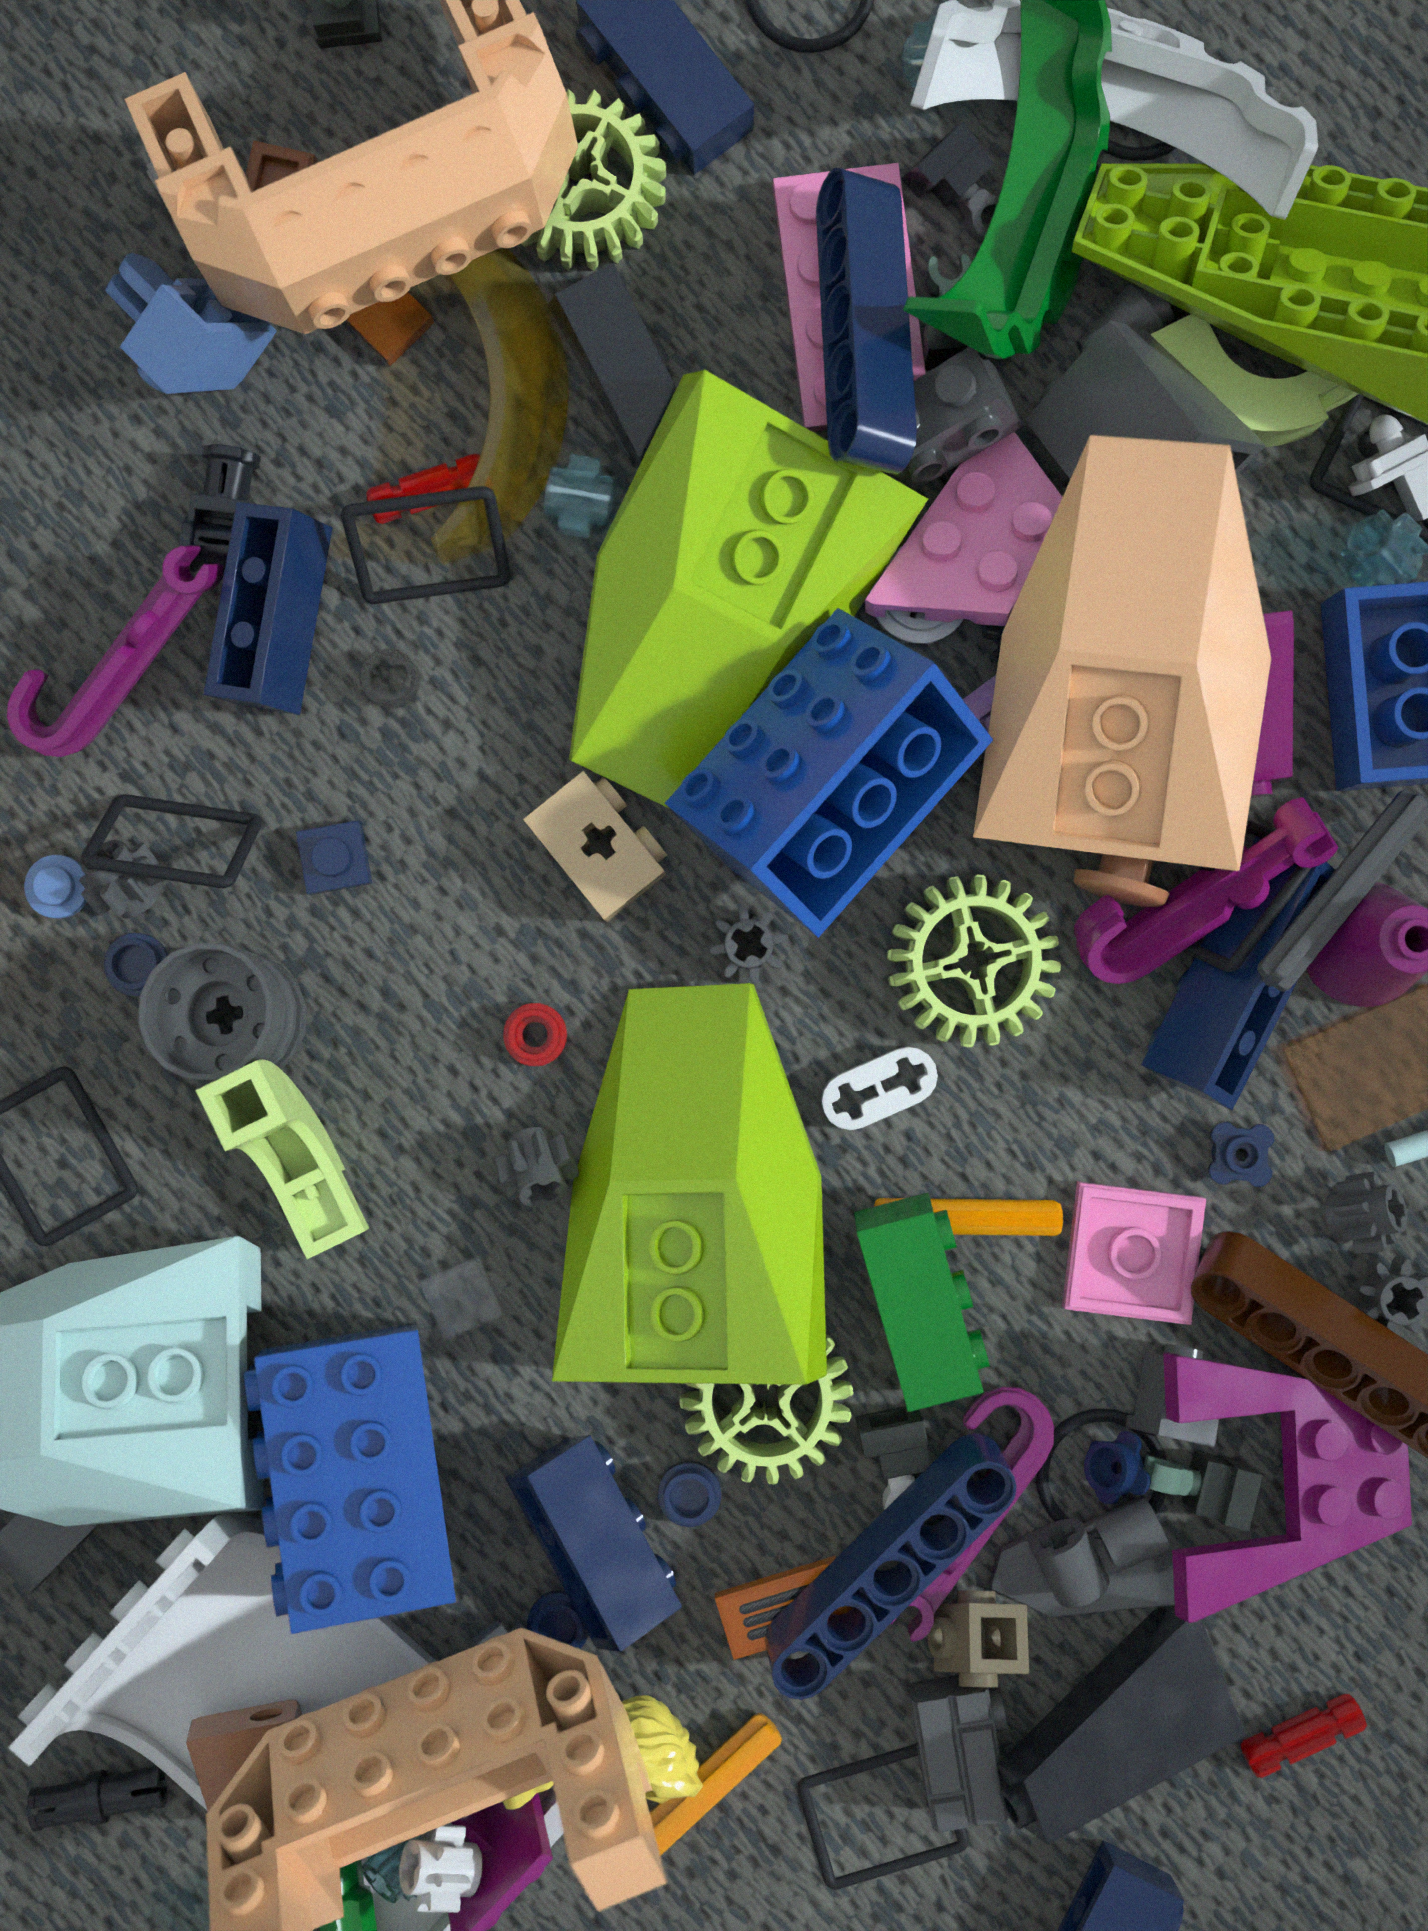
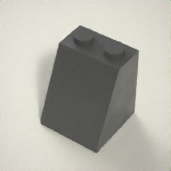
M1112 320L1089 336L1082 347L1080 356L1061 377L1052 381L1043 390L1040 402L1025 418L1027 424L1069 479H1071L1090 435L1230 445L1236 476L1266 446L1246 424L1145 329Z

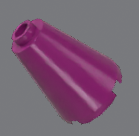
M1376 882L1307 967L1306 970L1312 982L1333 999L1352 1006H1377L1398 998L1428 972V908L1398 890Z

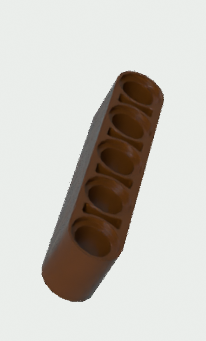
M1231 1231L1220 1232L1211 1237L1191 1283V1295L1195 1302L1204 1311L1428 1459V1354L1252 1238Z

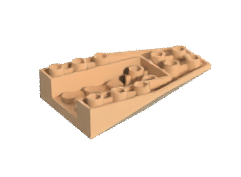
M1090 435L1002 632L988 733L993 741L985 750L973 837L1234 871L1240 870L1271 653L1230 445Z

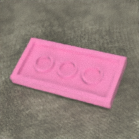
M899 163L845 169L895 184L900 189L908 297H916ZM830 171L773 178V193L803 427L812 432L827 430L816 204L823 181ZM909 314L913 380L915 381L926 374L919 319Z

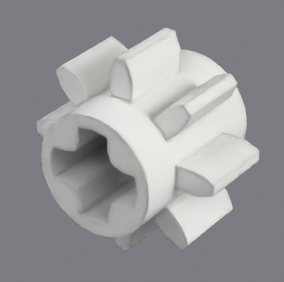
M443 1825L421 1834L422 1840L412 1839L405 1845L400 1860V1885L404 1894L417 1895L415 1906L417 1912H459L460 1897H472L477 1891L482 1874V1856L476 1843L464 1842L465 1826Z

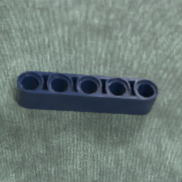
M834 168L823 181L816 204L829 453L835 461L897 475L909 464L914 453L917 436L909 314L903 311L908 298L900 189L895 184L842 168Z
M972 1433L954 1441L772 1621L766 1631L765 1644L773 1683L781 1694L791 1699L803 1700L821 1692L1008 1509L1015 1499L1016 1481L1001 1449L993 1439L983 1434ZM984 1468L992 1469L989 1475L982 1480H968L977 1470ZM938 1514L946 1515L936 1525H922L931 1516ZM891 1560L900 1561L892 1569L885 1571L876 1570L884 1562ZM839 1607H854L852 1610L845 1614H831L834 1610H836ZM795 1652H808L801 1658H786L787 1656Z

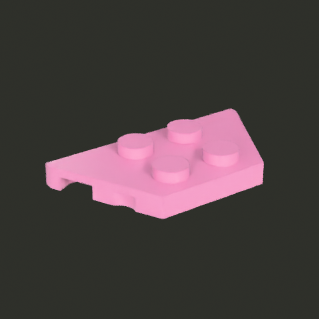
M1015 432L958 466L865 599L866 613L873 617H885L886 610L925 613V620L952 622L956 619H968L975 624L1006 625L1062 500L1059 491Z

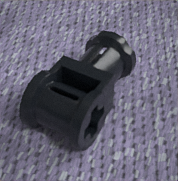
M211 444L203 447L202 457L208 461L203 495L191 493L189 512L183 521L179 547H201V551L190 564V571L196 572L203 564L221 563L225 570L236 502L250 503L249 494L252 473L254 470L260 469L261 456L224 444Z

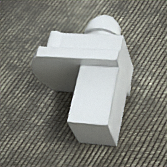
M1386 414L1379 415L1373 420L1369 430L1371 443H1376L1379 453L1351 466L1357 478V481L1348 487L1351 495L1364 494L1393 480L1410 521L1425 520L1428 518V440L1425 434L1404 439L1400 432L1403 427L1396 418Z

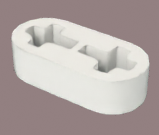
M906 1046L893 1049L841 1072L828 1080L822 1090V1110L828 1120L841 1129L855 1130L863 1128L920 1103L929 1097L936 1087L938 1076L936 1065L931 1057L920 1049ZM906 1057L911 1065H923L925 1074L917 1078L918 1090L909 1093L905 1086L899 1085L884 1091L880 1081L898 1073L896 1062L899 1059ZM848 1083L854 1091H860L873 1085L877 1095L859 1104L861 1115L851 1119L846 1111L835 1113L832 1103L840 1098L839 1086Z

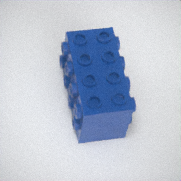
M837 608L827 621L817 628L812 638L788 665L772 679L769 686L742 717L727 730L725 736L695 770L685 777L679 788L664 804L737 875L819 938L989 746L993 739L933 661Z
M416 1323L262 1349L254 1357L255 1365L249 1366V1370L244 1371V1382L249 1411L261 1410L264 1430L258 1431L257 1438H253V1450L258 1479L270 1477L272 1496L266 1497V1506H262V1518L267 1548L279 1546L281 1562L275 1563V1574L271 1575L276 1617L288 1615L290 1632L295 1634L455 1603L453 1576Z

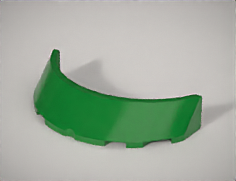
M1020 0L1021 59L1017 111L1007 169L993 218L975 258L961 279L949 291L938 298L908 297L903 311L991 358L1005 359L1016 353L1030 354L1041 345L1040 329L1044 323L1057 324L1078 280L1080 265L1084 258L1072 252L1073 242L1096 181L1098 156L1101 151H1107L1110 129V113L1101 83V70L1105 54L1112 52L1111 21L1105 0Z

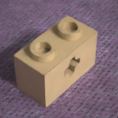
M582 771L523 820L601 917L608 922L666 875L658 862L665 858L667 854L644 826L633 833L618 813L627 805L605 777L593 783L587 774ZM594 828L603 835L611 830L617 834L610 842L616 853L607 860L599 853H595L590 857H587L585 851L591 845L586 834Z

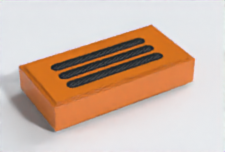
M836 1555L715 1593L716 1605L733 1660L767 1650L765 1636L767 1628L772 1621L836 1559ZM839 1607L831 1614H845L852 1610V1607Z

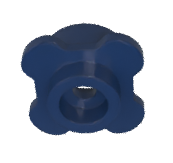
M1220 1122L1212 1128L1210 1139L1213 1142V1162L1208 1166V1173L1214 1182L1226 1185L1232 1180L1248 1181L1254 1187H1262L1270 1181L1272 1169L1267 1164L1268 1148L1274 1143V1134L1269 1127L1263 1124H1255L1250 1129L1235 1128L1229 1122ZM1240 1148L1246 1150L1247 1155L1244 1160L1236 1158V1151Z
M1122 1431L1114 1441H1094L1090 1444L1085 1456V1477L1089 1485L1095 1490L1097 1498L1104 1504H1116L1120 1496L1128 1493L1144 1495L1150 1488L1151 1477L1144 1470L1143 1462L1139 1455L1141 1440L1133 1432ZM1117 1462H1119L1122 1466V1470L1119 1474L1117 1473L1116 1468Z

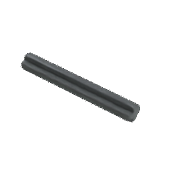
M1407 789L1397 793L1260 961L1257 970L1262 976L1261 980L1267 986H1273L1282 992L1290 990L1428 818V806L1426 805L1428 800L1422 794H1414Z

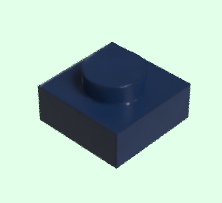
M352 821L296 832L306 893L308 895L373 884L362 822Z

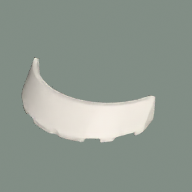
M950 0L940 4L910 106L925 110L936 105L962 100L1002 99L1018 101L1021 59L1020 0H993L992 6L967 8L957 0ZM1107 8L1111 21L1112 52L1105 54L1101 70V83L1110 113V121L1150 135L1197 158L1242 188L1270 216L1285 220L1318 149L1316 120L1303 106L1298 108L1284 106L1267 95L1265 92V76L1241 61L1235 64L1221 62L1205 52L1204 42L1158 23L1131 17L1120 11Z

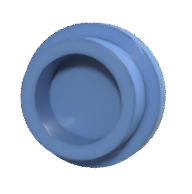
M50 855L35 862L29 869L24 882L25 896L30 906L37 913L49 918L62 919L78 913L87 903L81 895L85 888L79 882V879L85 875L82 871V865L75 859L63 855Z

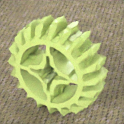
M568 89L566 94L576 139H582V141L578 143V149L545 228L532 233L521 245L526 247L537 242L536 250L538 257L544 262L550 259L556 252V249L559 248L562 266L568 271L575 263L576 253H585L586 264L589 269L594 271L599 263L598 251L606 249L609 258L619 263L623 257L620 245L622 239L631 247L639 249L643 244V234L639 227L655 229L658 223V213L653 207L663 206L666 200L665 187L660 184L666 178V165L662 159L655 158L660 152L659 141L655 134L644 135L646 131L645 120L641 117L640 113L625 119V105L619 98L606 110L602 109L601 96L595 89L589 95L586 104H577L575 94ZM611 147L621 154L632 170L633 179L629 190L617 184V177L606 170L608 166L607 154ZM590 171L592 182L588 179H583L584 175L589 174ZM570 178L579 181L577 186L571 188ZM597 211L606 214L595 220L577 222L583 215L589 212Z
M975 875L970 883V894L965 895L963 883L959 877H951L947 880L946 887L949 896L948 900L945 901L940 891L934 886H930L923 891L925 900L931 908L928 912L913 902L904 908L907 916L915 921L917 925L914 929L900 924L893 927L892 935L908 941L907 950H888L886 959L892 962L905 961L906 972L893 974L888 977L890 986H901L909 983L913 992L901 997L898 1001V1005L902 1010L912 1008L919 1002L924 1006V1009L916 1016L914 1021L916 1027L919 1029L926 1028L935 1017L941 1020L936 1030L937 1040L947 1042L952 1036L955 1026H960L959 1039L961 1046L973 1047L977 1028L981 1027L986 1043L988 1045H997L1000 1042L998 1023L1002 1022L1011 1035L1018 1036L1023 1033L1022 1023L1016 1015L1019 1010L1027 1017L1036 1020L1043 1014L1040 1007L1030 1000L1032 994L1047 998L1054 996L1055 988L1050 984L1039 981L1041 972H1059L1061 964L1055 960L1042 961L1041 950L1054 948L1059 945L1057 936L1037 938L1034 930L1044 926L1049 921L1046 912L1033 915L1028 920L1023 916L1022 913L1031 905L1033 900L1031 895L1023 893L1011 905L1006 902L1011 889L1010 882L1006 880L999 881L994 887L992 895L988 896L986 895V877L984 875ZM970 908L985 910L997 915L1011 927L1018 940L1004 944H995L988 941L982 935L978 922L973 921ZM951 912L954 928H952L954 943L951 951L941 959L922 963L923 949L930 931L939 920ZM969 943L977 944L976 952L985 950L986 954L1002 951V957L988 960V964L979 967L980 977L977 980L970 978L971 970L963 972L960 968L943 970L944 965L958 962V958L968 955L967 944ZM1023 959V970L1015 991L1002 1005L995 1008L992 996L996 995L994 989L996 972L1007 963ZM945 978L959 980L965 986L969 999L973 1000L976 1015L963 1014L947 1007L933 994L927 982Z
M826 1335L827 1356L835 1346L834 1340L830 1335ZM841 1356L827 1359V1376L818 1379V1403L812 1418L806 1426L797 1417V1412L790 1404L793 1393L801 1385L776 1384L779 1386L777 1396L781 1407V1414L775 1406L766 1409L765 1401L762 1408L756 1407L754 1405L756 1400L753 1384H740L743 1390L742 1396L731 1406L732 1411L721 1420L716 1412L712 1398L715 1384L685 1383L700 1390L682 1394L680 1396V1407L688 1411H701L686 1420L685 1429L688 1434H699L709 1431L698 1444V1451L702 1456H707L721 1447L723 1451L719 1456L717 1466L718 1470L723 1473L729 1471L736 1460L742 1461V1481L751 1482L755 1475L756 1466H765L767 1482L774 1485L778 1483L779 1479L777 1466L788 1463L791 1475L798 1479L804 1474L800 1457L806 1454L818 1466L825 1462V1455L817 1444L819 1440L833 1446H838L841 1443L842 1437L840 1432L830 1425L829 1421L845 1423L851 1419V1411L848 1407L833 1402L834 1400L846 1399L853 1395L851 1382L831 1380L848 1369L845 1358ZM766 1424L775 1427L784 1437L787 1435L789 1439L777 1443L760 1444L742 1439L736 1434L740 1430L745 1434L756 1425Z

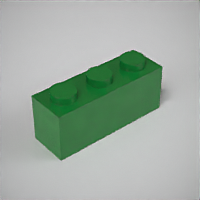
M927 1192L854 1212L857 1236L908 1412L984 1393L978 1370L990 1367L980 1329L967 1332L962 1315V1310L973 1308V1303L964 1271L950 1272L945 1251L957 1248L947 1210L934 1213L929 1193Z

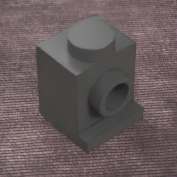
M1165 1343L1163 1352L1203 1359L1204 1353L1201 1350ZM1145 1352L1134 1416L1127 1414L1125 1427L1158 1436L1215 1447L1219 1419L1177 1423L1166 1419L1163 1356Z

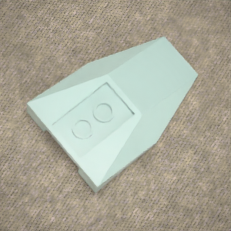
M240 1236L68 1263L0 1292L1 1510L66 1527L262 1510V1506H264L263 1479H258L253 1440L248 1439V1404L244 1382V1371H247V1313L261 1312V1248Z

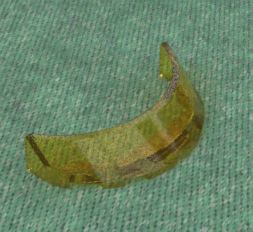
M500 247L471 260L464 269L449 276L462 293L479 329L485 350L490 384V406L486 437L478 465L468 488L486 486L493 490L496 496L504 541H506L522 524L523 519L540 497L557 464L567 421L569 382L563 343L560 335L551 325L552 312L545 297L518 258L508 248ZM483 499L459 502L446 522L430 538L434 550L443 565L493 547Z

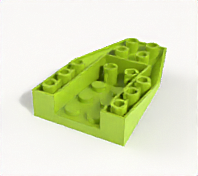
M1205 163L1101 164L1074 238L1073 253L1254 347L1428 425V188L1415 186L1400 178L1379 179L1349 173L1338 166L1325 165L1318 167L1310 165L1286 219L1282 220L1270 216L1242 188Z
M701 370L684 374L597 553L569 760L667 807L664 803L679 788L685 777L695 770L725 736L727 730L742 717L765 691L772 679L788 665L812 638L817 628L825 623L837 608L853 617L856 615L928 499L879 470L833 460L829 453L827 440L710 372Z
M754 984L629 989L577 1166L579 1176L573 1180L552 1381L807 1385L827 1376L821 1174Z

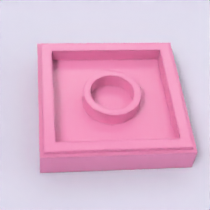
M1077 1181L1062 1307L1067 1310L1191 1325L1194 1299L1191 1295V1283L1198 1269L1206 1198Z

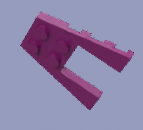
M1170 1352L1163 1353L1166 1419L1177 1423H1188L1281 1412L1286 1518L1285 1535L1172 1550L1175 1616L1188 1623L1196 1622L1412 1526L1408 1445L1307 1378L1241 1367L1219 1361L1192 1358Z

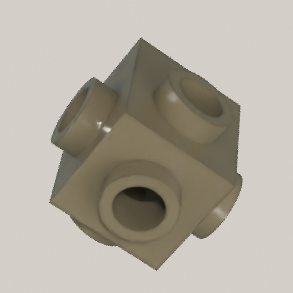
M957 1591V1603L941 1604L934 1613V1624L928 1634L929 1649L934 1657V1672L958 1673L959 1687H998V1674H1029L1027 1605L996 1604L995 1591Z

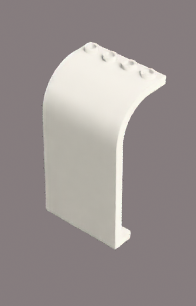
M225 1513L213 1518L196 1537L186 1529L179 1534L156 1560L165 1572L150 1589L139 1580L110 1612L119 1621V1624L103 1640L93 1632L64 1664L73 1673L65 1685L57 1691L48 1683L18 1716L27 1727L11 1744L9 1749L30 1766L52 1740L65 1732L81 1730L99 1733L118 1740L145 1756L207 1810L186 1745L193 1719L290 1699L298 1701L303 1715L359 1694L367 1688L381 1685L418 1670L436 1660L387 1616L291 1634L288 1615L276 1617L272 1596L271 1575L275 1574V1563L281 1562L279 1546L267 1548L262 1520L243 1514ZM554 1785L549 1790L539 1793L550 1847L563 1834ZM421 1835L412 1838L413 1840H422ZM412 1839L361 1859L364 1884L370 1886L373 1893L377 1931H451L448 1912H417L415 1910L417 1895H406L401 1889L399 1879L400 1860L405 1845Z

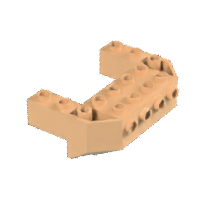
M440 0L444 16L458 43L472 95L256 191L252 189L231 147L223 149L210 117L186 72L125 98V102L159 179L154 180L193 261L221 306L303 334L310 333L319 328H333L346 321L352 313L379 301L389 302L396 300L417 284L440 274L450 275L464 269L471 260L500 247L511 248L520 245L532 233L545 228L578 149L567 94L534 12L526 15L520 0Z
M519 1628L502 1636L490 1638L482 1644L440 1661L431 1662L418 1670L381 1685L367 1688L359 1694L317 1711L303 1714L295 1720L268 1730L206 1814L210 1931H313V1929L343 1918L339 1868L551 1781L554 1785L570 1866L597 1911L666 1884L645 1798V1793L652 1790L650 1779L627 1712L597 1655L527 1629Z

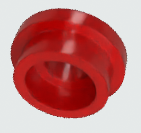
M541 1003L526 1004L517 1008L508 1017L503 1030L504 1044L509 1054L521 1064L534 1067L543 1066L554 1061L564 1050L567 1042V1027L562 1016L554 1008ZM530 1023H541L547 1030V1040L540 1047L530 1046L524 1039V1030Z

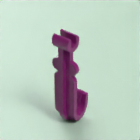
M180 546L172 549L163 561V575L56 722L51 726H45L39 720L36 712L37 698L49 675L41 669L25 672L14 688L7 706V719L10 730L17 740L45 756L64 757L85 749L95 740L202 593L213 590L220 584L223 577V565L221 563L203 564L194 578L190 573V564L201 551V547Z
M1305 798L1293 799L1281 806L1274 815L1273 825L1276 829L1248 849L1244 846L1239 871L1214 868L1215 871L1199 870L1170 890L1169 897L1163 906L1146 907L1126 923L1120 904L1110 895H1105L1087 908L1076 921L1074 926L1076 949L1086 967L1090 968L1093 975L1100 980L1114 984L1133 982L1149 974L1228 921L1235 904L1245 910L1259 906L1269 894V880L1294 863L1306 868L1319 866L1334 856L1338 846L1318 813L1312 812Z
M1000 1386L984 1392L971 1404L962 1417L963 1425L968 1429L974 1430L1000 1406H1011L1018 1411L1020 1425L1002 1450L1015 1477L1017 1490L1015 1499L1008 1509L909 1605L919 1609L917 1615L907 1625L912 1642L921 1640L930 1633L934 1624V1613L1045 1463L1052 1449L1054 1425L1048 1409L1034 1394L1019 1387ZM989 1468L981 1480L988 1476L992 1469Z

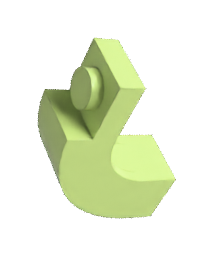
M1192 314L1150 334L1262 440L1266 445L1265 447L1287 444L1311 435L1329 418L1326 413L1327 411L1342 405L1359 394L1310 371L1282 379L1265 378L1249 373L1227 356L1210 324Z
M256 1060L196 1090L224 1150L228 1151L238 1148L244 1151L255 1162L267 1179L306 1259L369 1229L342 1173L345 1168L329 1135L300 1090L278 1066L268 1060Z

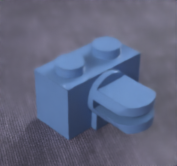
M130 253L125 256L119 266L120 274L113 275L105 289L106 293L136 322L120 348L138 365L137 371L140 377L154 389L166 394L234 389L245 378L277 332L267 321L221 306L205 279L176 278L173 281L154 261L139 254Z

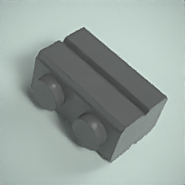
M959 1675L908 1683L907 1689L927 1810L933 1831L940 1833L968 1828L971 1824L982 1826L1006 1822L1009 1816L1000 1798V1791L1006 1787L997 1763L1006 1754H999L996 1732L1007 1730L1005 1709L1000 1690L989 1691L988 1687H959Z

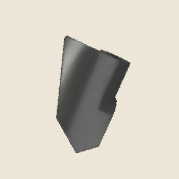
M1145 1495L1084 1524L1072 1518L1061 1519L999 1547L989 1582L992 1590L1019 1601L1050 1618L1138 1608L1175 1606L1173 1558L1169 1550L1171 1546Z

